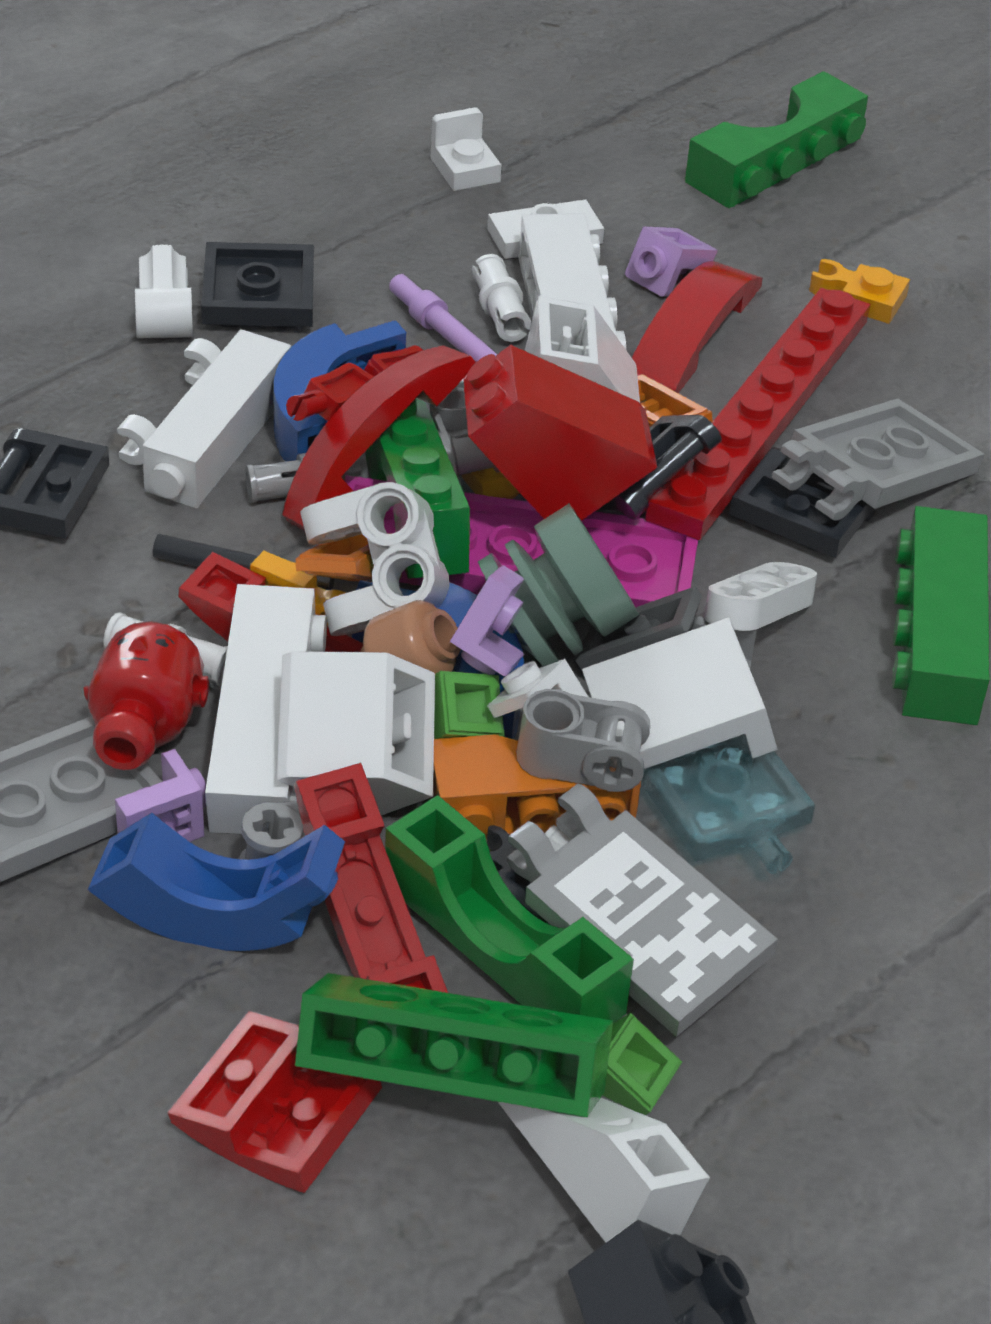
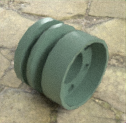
M567 504L534 526L536 536L544 552L533 560L515 540L505 544L510 557L518 569L515 573L525 578L515 594V597L524 603L508 630L510 633H516L521 648H524L535 657L543 667L560 661V657L550 641V638L557 633L574 655L584 650L581 638L574 624L581 618L585 617L605 637L640 615L609 563L570 504ZM492 553L478 561L486 581L493 572L502 566Z

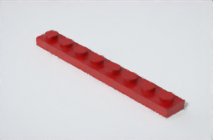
M820 288L713 420L712 423L719 431L722 442L708 454L699 453L650 498L645 521L701 540L732 500L735 492L754 471L867 323L871 304L854 299L852 295L841 290Z

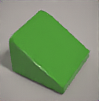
M451 671L437 672L435 674L434 739L493 734L505 737L503 715L494 718L487 707L500 694L499 675Z
M632 1013L614 1022L612 1025L606 1085L602 1096L633 1111L647 1115L659 1100L682 1061Z

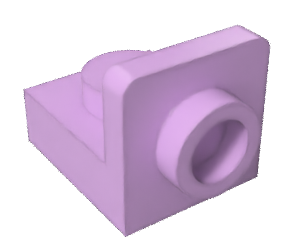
M643 227L626 268L625 275L627 278L659 296H669L674 289L679 274H686L688 269H695L704 262L714 261L718 250L678 228Z
M504 565L488 577L450 642L463 650L461 657L475 669L489 675H494L495 672H498L503 676H507L518 665L524 653L492 632L495 630L503 635L517 616L524 602L515 597V594L525 578Z
M175 749L161 753L163 782L115 799L117 833H120L152 812L189 842L204 837L203 808L206 807V783L197 768L190 770L187 768Z

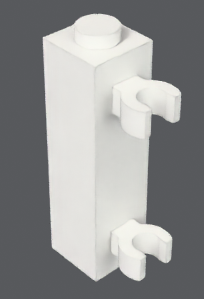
M241 329L222 352L214 343L206 339H194L184 351V357L199 362H195L185 374V380L193 386L157 429L149 420L138 415H128L117 428L119 435L131 438L119 451V458L132 465L143 464L144 491L198 508L274 413L275 371L282 357L292 345Z

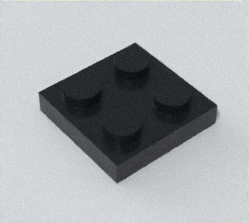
M206 242L201 306L202 324L222 325L225 327H237L240 325L276 326L279 328H293L295 326L313 327L314 244Z

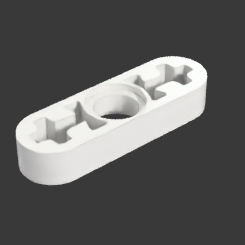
M770 562L712 584L708 588L704 620L711 624L729 617L734 630L750 631L759 629L811 606L817 572L797 564Z

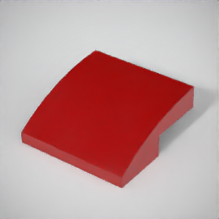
M248 1011L168 1111V1116L171 1123L181 1131L227 1160L275 1183L306 1193L382 1089L381 1081L295 1066L299 1025Z

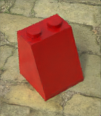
M509 345L496 356L488 354L479 359L470 368L466 378L463 379L468 437L543 519L570 504L582 521L658 468L646 410L638 401L513 345Z

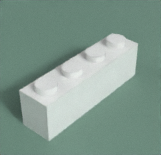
M585 213L522 215L519 263L532 319L538 296L593 305L626 349L624 331H616V300L614 297L607 298L609 288L608 270L606 265H599L598 234H590Z
M237 584L205 790L209 832L242 834V819L246 811L253 806L265 802L282 803L297 801L294 787L277 781L282 655L291 651L325 652L327 618L326 615H316L315 589ZM269 822L264 823L263 832L268 833Z

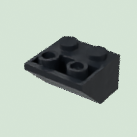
M640 1220L635 1221L568 1270L585 1324H756L746 1296L749 1294L748 1282L741 1269L732 1259L725 1255L719 1256L688 1242L678 1234L672 1235Z

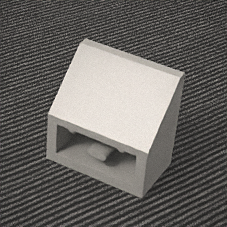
M538 296L525 351L640 403L636 363L595 306Z
M291 651L282 655L277 781L294 787L295 782L298 780L361 763L381 815L433 797L435 673L389 653Z

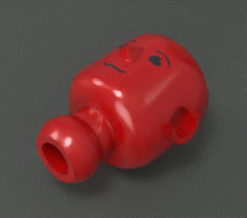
M153 621L134 623L115 633L104 649L96 670L93 672L89 686L83 688L85 699L88 702L90 713L96 725L93 731V746L98 757L105 764L120 770H132L146 764L156 748L165 745L180 735L189 722L194 707H205L209 691L208 676H203L204 664L197 646L185 633L168 624Z

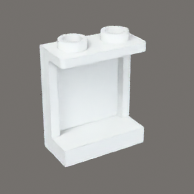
M729 617L582 669L590 691L588 697L607 701H625L637 705L648 715L651 726L650 735L646 743L641 745L640 755L644 760V769L740 735H744L752 758L778 750L766 708ZM622 720L618 722L616 736H623L624 722ZM611 756L610 767L616 768L618 757Z

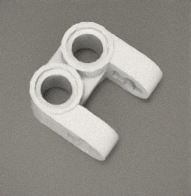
M385 482L311 504L300 511L309 544L331 543L363 534L367 538L374 565L372 571L373 586L333 597L323 603L331 636L365 631L370 619L415 600L429 602L436 608L445 600L449 590V574L444 563L440 561L432 531L434 527L433 512L428 502L419 494L403 485ZM397 503H405L408 510L406 524L401 530L387 534L384 528L386 512ZM412 564H420L424 578L422 585L417 592L404 596L399 588L400 575L406 567Z

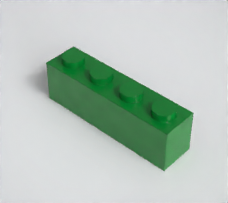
M915 506L911 529L900 528L896 546L895 564L905 565V569L899 568L894 604L904 605V609H898L896 614L893 646L903 647V652L897 651L895 656L892 689L903 690L902 716L978 725L990 681L988 515Z

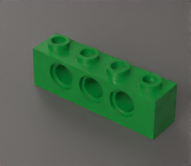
M327 973L302 993L295 1066L588 1117L605 1092L613 1020Z

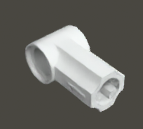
M153 245L146 255L139 257L140 288H135L137 338L193 337L191 288H187L188 270L186 267V256L179 255L174 251L172 245Z

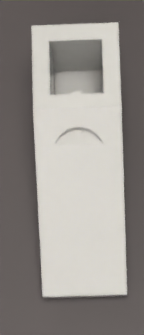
M600 1098L588 1117L498 1102L605 1243L637 1220L672 1235H681L710 1177L667 1124L604 1098Z

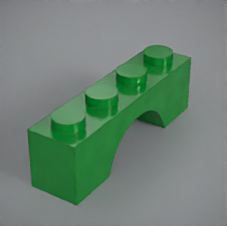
M822 71L791 87L785 123L771 127H745L724 121L691 138L685 183L730 209L859 140L866 126L865 113L868 95Z
M415 398L366 450L367 467L372 479L403 485L419 494L428 502L433 512L434 527L432 531L440 561L444 563L449 575L469 573L470 507L426 402ZM405 503L393 505L396 532L403 528L408 518V510ZM412 564L405 568L408 579L423 577V570L420 564Z
M435 796L386 827L385 850L405 903L521 1005L613 1020V1023L626 1014L634 959L584 917H581L567 928H560L549 925L531 914L514 897L500 877L491 858L485 834L440 796Z

